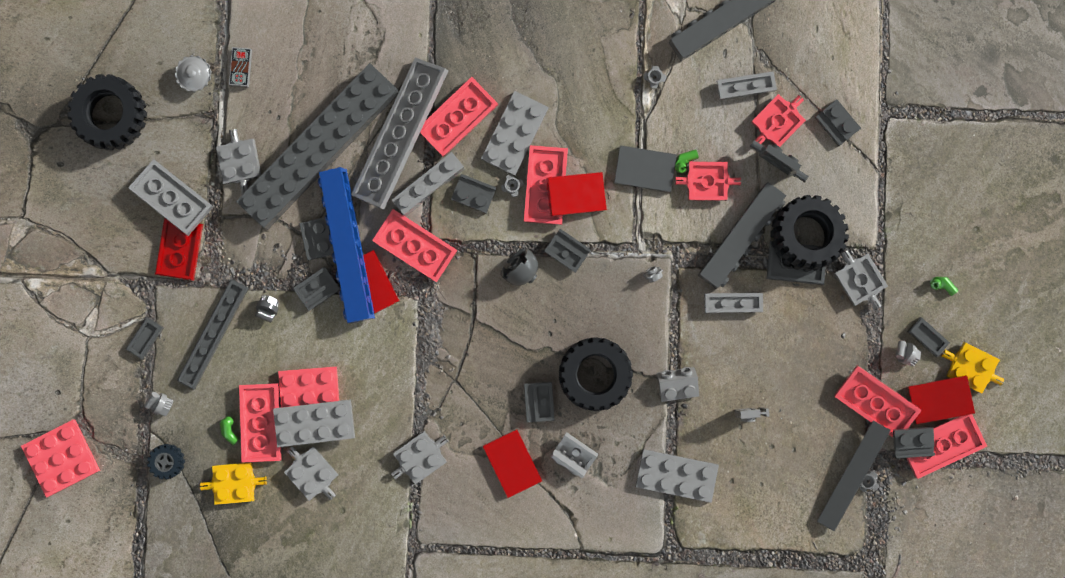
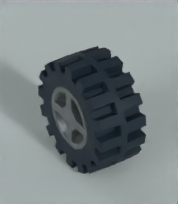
M164 444L154 448L147 459L149 461L147 466L150 467V473H153V476L159 479H171L177 476L184 468V454L175 445Z

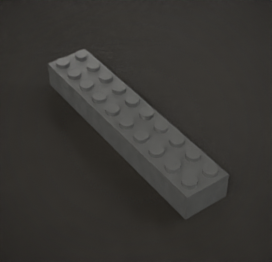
M369 63L236 202L263 228L268 230L319 178V172L325 171L397 97L398 89Z

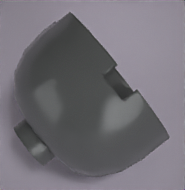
M525 247V251L520 249L509 258L507 263L510 264L507 269L503 267L501 270V277L512 285L521 286L526 283H532L536 279L538 261L535 255Z

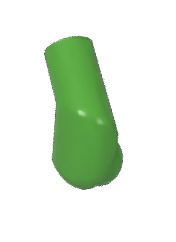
M697 150L680 154L675 163V170L679 173H684L687 170L689 161L699 158Z
M934 277L930 281L933 289H945L950 296L958 292V289L947 277Z
M227 416L220 422L221 435L234 446L240 438L231 431L234 421L231 417Z

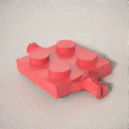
M778 94L751 121L761 133L755 141L762 144L767 139L780 147L806 121L797 110V107L804 99H800L801 96L797 95L790 103Z
M689 162L687 177H675V185H687L688 200L727 201L729 185L741 186V182H734L741 181V177H729L728 162Z

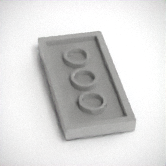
M514 91L481 160L516 176L549 107Z
M154 159L128 187L187 236L191 234L213 208L210 203Z
M351 399L273 409L277 447L355 438Z
M643 449L635 487L712 503L719 465Z

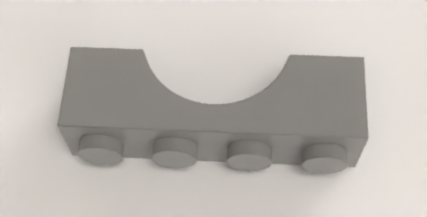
M451 152L393 198L392 201L406 217L418 208L434 191L453 180L465 168Z

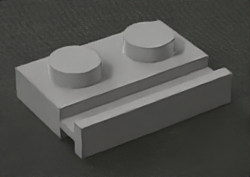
M759 407L760 409H735V417L740 418L744 422L756 421L755 418L761 417V415L769 417V409Z

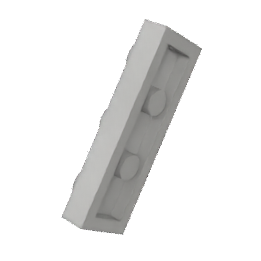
M774 71L716 81L719 100L777 90Z
M763 293L704 294L705 313L763 312Z

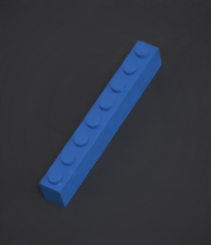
M339 167L319 172L320 178H318V183L323 192L322 204L326 208V224L330 228L329 241L333 245L334 252L332 257L337 265L336 278L341 286L339 294L344 302V318L347 320V323L375 319L347 169Z

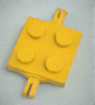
M963 342L957 353L953 354L945 349L941 357L951 361L950 369L946 376L954 378L967 375L969 387L979 393H983L990 381L999 386L1003 383L996 379L1004 382V378L994 374L1000 359L966 342Z
M251 462L212 466V482H201L200 486H208L200 487V490L212 489L214 505L255 501L254 490L256 485H267V481L259 482L267 480V477L255 478Z

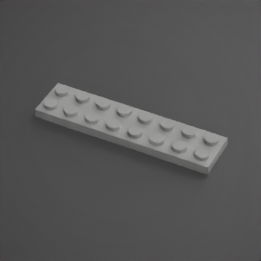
M415 57L351 195L383 210L385 209L447 76L448 70L446 68Z

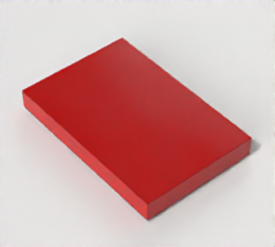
M603 172L546 178L550 216L607 210Z
M164 218L155 275L194 281L203 224H198L191 234L187 236Z
M375 250L364 254L363 257L374 314L400 300Z
M967 375L908 386L912 404L921 409V412L915 419L916 424L975 414Z
M518 429L483 445L507 498L542 482Z

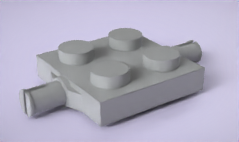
M237 129L229 130L231 142L226 145L217 146L216 150L223 184L240 183L241 194H244L248 189L247 182L253 178L260 177L262 174L255 139L239 140Z
M848 250L841 253L847 264L835 272L834 275L853 306L869 300L874 310L881 307L882 305L879 303L876 295L888 287L869 254L853 259Z
M424 430L394 451L393 455L400 465L399 468L391 472L394 479L396 480L405 473L416 485L444 465L447 461L441 454L440 447L449 442L446 436L443 435L440 439L434 441Z
M314 446L301 455L294 447H291L287 453L290 454L294 461L284 473L309 501L322 492L329 500H332L336 495L329 486L339 474Z

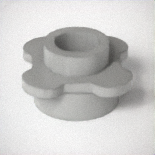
M653 66L652 70L648 73L646 72L643 76L644 80H647L653 89H656L658 84L666 80V75L662 73L658 66Z
M510 174L506 176L505 184L501 186L503 192H509L513 197H516L524 183L521 179L518 180Z
M653 266L648 268L643 276L648 279L649 283H652L663 277L661 273L663 270L660 267Z
M872 471L865 476L860 486L861 491L866 492L869 489L878 490L879 484L876 480L878 476L876 472Z

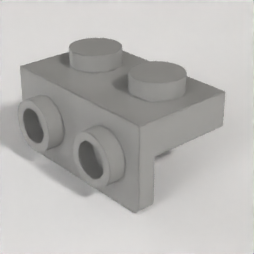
M694 367L664 370L657 373L661 402L699 396L698 376Z
M566 432L554 449L551 458L557 464L569 469L573 475L583 478L597 458L598 453Z

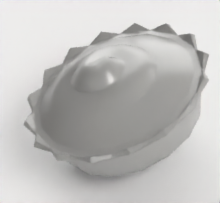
M191 55L184 57L183 60L178 62V66L175 67L176 73L174 76L176 77V82L186 91L196 92L197 90H202L211 80L210 75L212 71L210 70V65L200 56Z

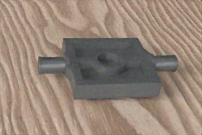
M755 140L750 145V147L759 152L761 158L788 176L797 177L804 183L809 176L800 171L802 165L798 163L799 160L792 155L787 156L782 153L783 150L775 144L763 146Z

